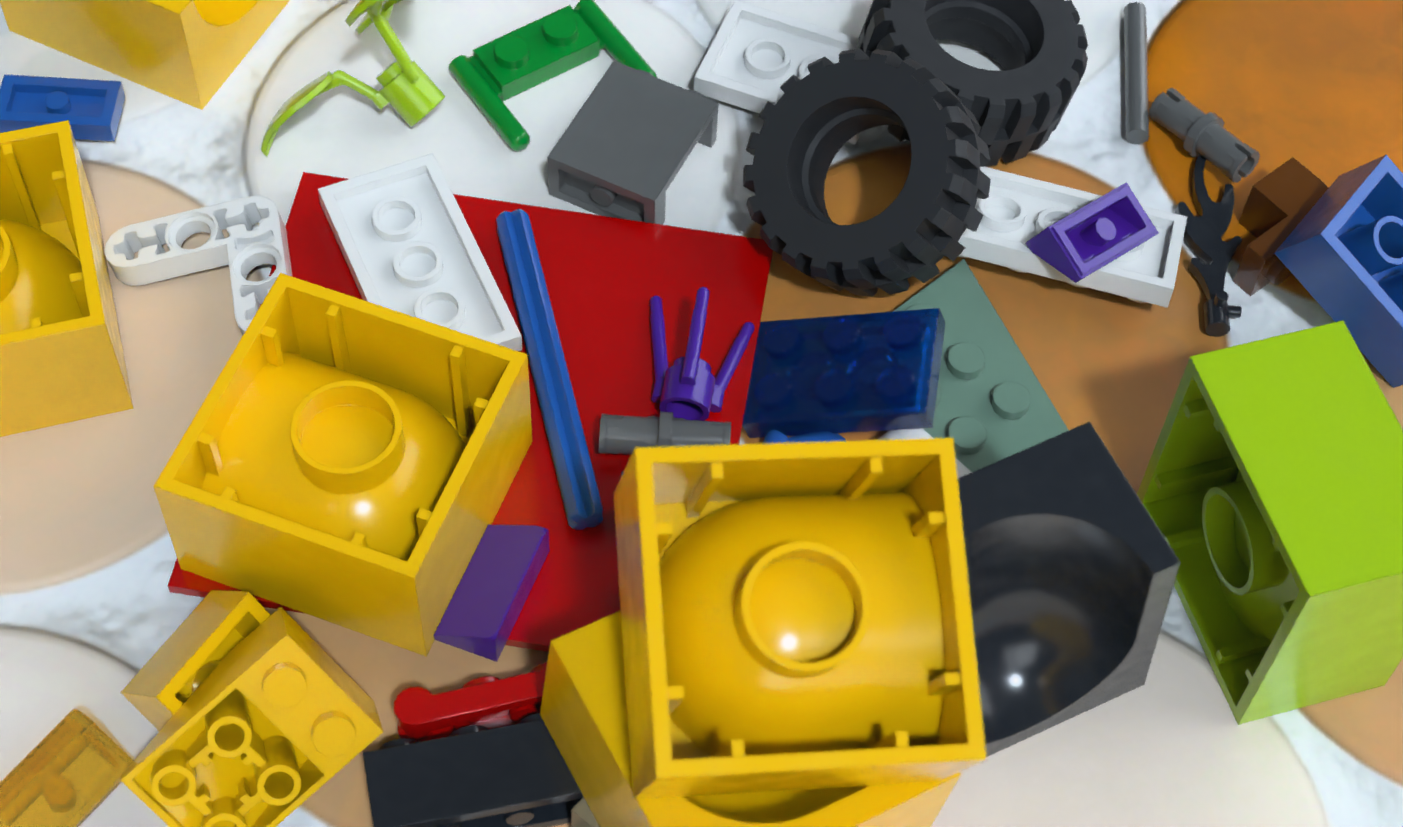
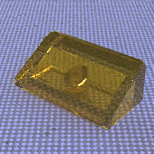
M77 708L73 709L0 782V827H79L120 785V776L133 760L88 716Z

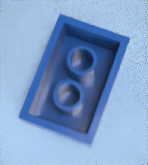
M1384 155L1339 175L1275 251V255L1334 322L1342 320L1345 322L1359 350L1386 381L1395 388L1403 385V173L1387 155Z

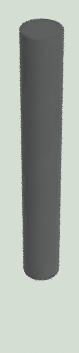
M1132 2L1124 8L1126 140L1131 144H1143L1149 139L1146 6L1143 3Z

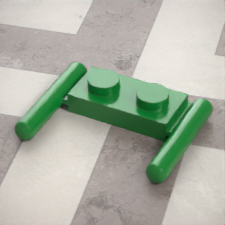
M580 0L574 9L568 5L473 49V56L469 58L461 55L453 59L449 64L451 74L514 151H522L527 148L530 143V135L503 101L600 56L601 49L605 48L616 62L634 69L644 70L657 77L655 71L594 0Z

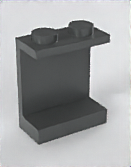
M613 61L548 156L549 195L600 216L663 225L665 222V201L668 187L697 142L712 148L716 141L719 102L707 98L697 91L687 90L654 77L644 70L634 69Z

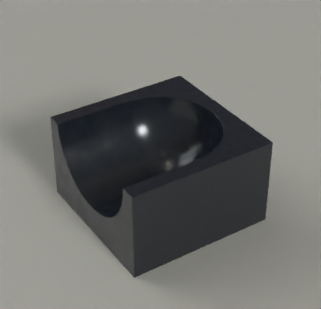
M1090 421L958 478L986 757L1145 684L1180 561Z

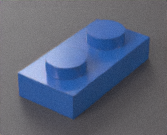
M4 74L0 87V133L69 120L74 139L115 141L125 100L121 81Z

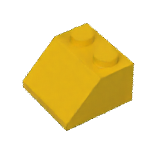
M211 590L120 693L160 731L226 654L271 615L250 592Z

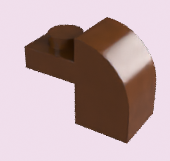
M1294 157L1252 186L1239 223L1257 238L1247 245L1233 280L1250 297L1271 282L1274 285H1279L1292 274L1275 255V251L1328 189L1325 183Z

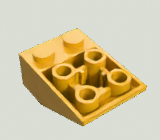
M280 607L226 654L120 776V781L169 827H276L384 731L374 701Z

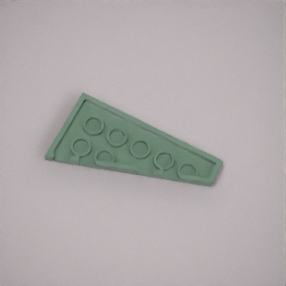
M965 259L961 260L833 356L831 370L893 427L902 420H910L922 427L933 438H953L955 458L971 472L1068 431L1067 426Z

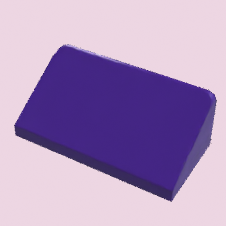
M1126 182L1050 225L1025 244L1035 255L1077 283L1159 233Z
M488 525L434 633V640L497 662L550 551L549 530L533 525Z

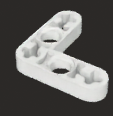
M260 195L243 197L128 225L110 236L104 250L106 259L117 279L123 284L130 286L146 285L229 265L235 319L242 335L245 333L279 274L283 273L293 277L287 231L276 204L268 197ZM259 222V223H258V227H259V228H258V229H255V230H252V229H253L252 224H255V223ZM224 229L228 231L229 237L227 238L222 233ZM199 232L210 234L208 241L198 248H181L185 239L190 235ZM163 244H167L168 252H165ZM138 252V257L134 259V253ZM261 264L276 265L274 273L267 279L256 282L246 280L249 272L256 266Z

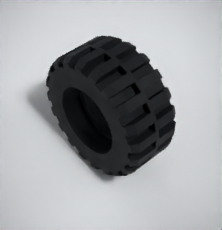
M873 0L856 49H861L868 57L871 56L873 51L880 49L894 52L903 61L911 58L925 66L936 78H939L962 100V104L973 113L981 127L978 136L987 144L990 157L989 164L984 167L997 165L1000 158L1003 159L1004 163L1024 158L1028 152L1038 150L1048 141L1052 131L1056 130L1085 73L1088 61L1086 54L1088 47L1086 32L1083 24H1078L1080 16L1071 0ZM936 40H955L975 46L994 58L1005 71L985 70L965 64L947 53ZM888 125V132L898 141L902 142L904 139L910 141L908 132L903 127Z
M861 49L842 51L839 54V62L835 64L826 57L810 63L807 66L810 72L809 75L800 80L793 74L780 86L784 95L775 105L767 101L758 116L765 121L759 134L752 132L748 140L746 151L752 154L754 158L753 165H745L743 168V186L755 193V196L748 198L746 205L751 220L762 226L759 235L770 249L782 255L783 261L837 291L846 289L857 296L873 297L878 292V288L890 295L907 291L909 288L908 278L913 276L923 283L940 274L936 263L944 256L955 261L966 248L958 242L967 228L976 232L983 217V214L975 209L978 198L986 199L989 197L991 179L980 170V167L989 164L990 157L987 144L978 136L981 129L973 113L962 104V100L939 78H936L925 66L911 58L903 61L894 52L876 49L868 57ZM881 125H899L908 132L912 156L907 180L897 198L884 211L867 221L852 225L835 224L830 219L826 209L824 186L829 166L837 152L848 140L866 129Z

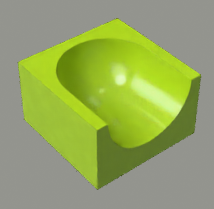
M1342 320L1190 356L1141 481L1137 496L1180 561L1174 587L1238 725L1384 686L1403 659V429L1345 322Z

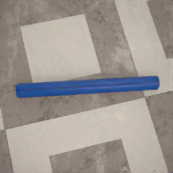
M516 209L513 212L503 211L496 219L498 225L497 232L568 524L575 530H582L587 527L593 528L600 525L603 521V506L529 215L522 209Z

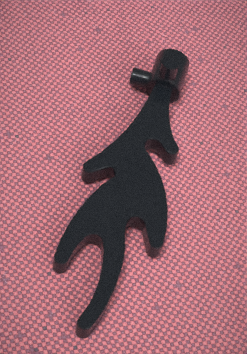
M1199 155L1191 178L1192 198L1199 217L1194 216L1184 202L1178 203L1175 214L1187 217L1183 238L1192 251L1206 263L1204 264L1197 258H1192L1188 265V270L1196 277L1206 297V302L1203 305L1206 333L1213 337H1220L1228 334L1230 331L1229 317L1240 318L1242 313L1241 306L1228 305V294L1224 291V281L1228 265L1239 249L1242 238L1235 236L1228 242L1222 240L1233 213L1234 188L1231 184H1226L1222 192L1221 202H1213L1208 195L1204 182L1206 159Z

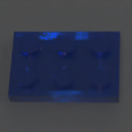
M940 308L760 322L742 423L749 438L765 437L769 430L772 429L786 436H796L820 431L849 433L933 428L946 325Z

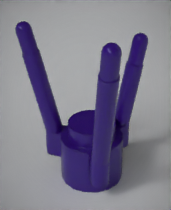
M700 287L696 294L685 357L676 359L674 365L669 369L662 299L657 295L650 299V322L655 374L652 401L660 404L659 409L661 411L673 412V418L705 421L709 418L710 411L715 413L721 411L725 390L755 329L753 323H744L716 378H714L711 373V366L706 361L700 359L710 294L706 287Z

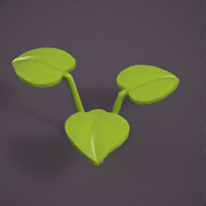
M360 0L345 20L350 27L364 12H367L355 31L360 35L370 24L374 23L396 60L376 77V80L383 87L378 91L341 70L325 73L296 92L277 111L264 134L261 144V151L266 157H268L272 142L280 126L313 98L337 86H347L368 97L380 110L390 103L410 127L421 120L444 99L445 95L414 60L411 61L389 24L394 4L402 0Z

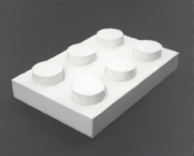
M734 0L694 76L693 90L704 96L760 114L767 101L775 105L784 95L780 86L793 74L800 80L810 74L807 66L823 57L828 58L834 64L838 63L839 54L842 51L856 49L859 39L743 1ZM860 133L852 137L847 142L856 144Z

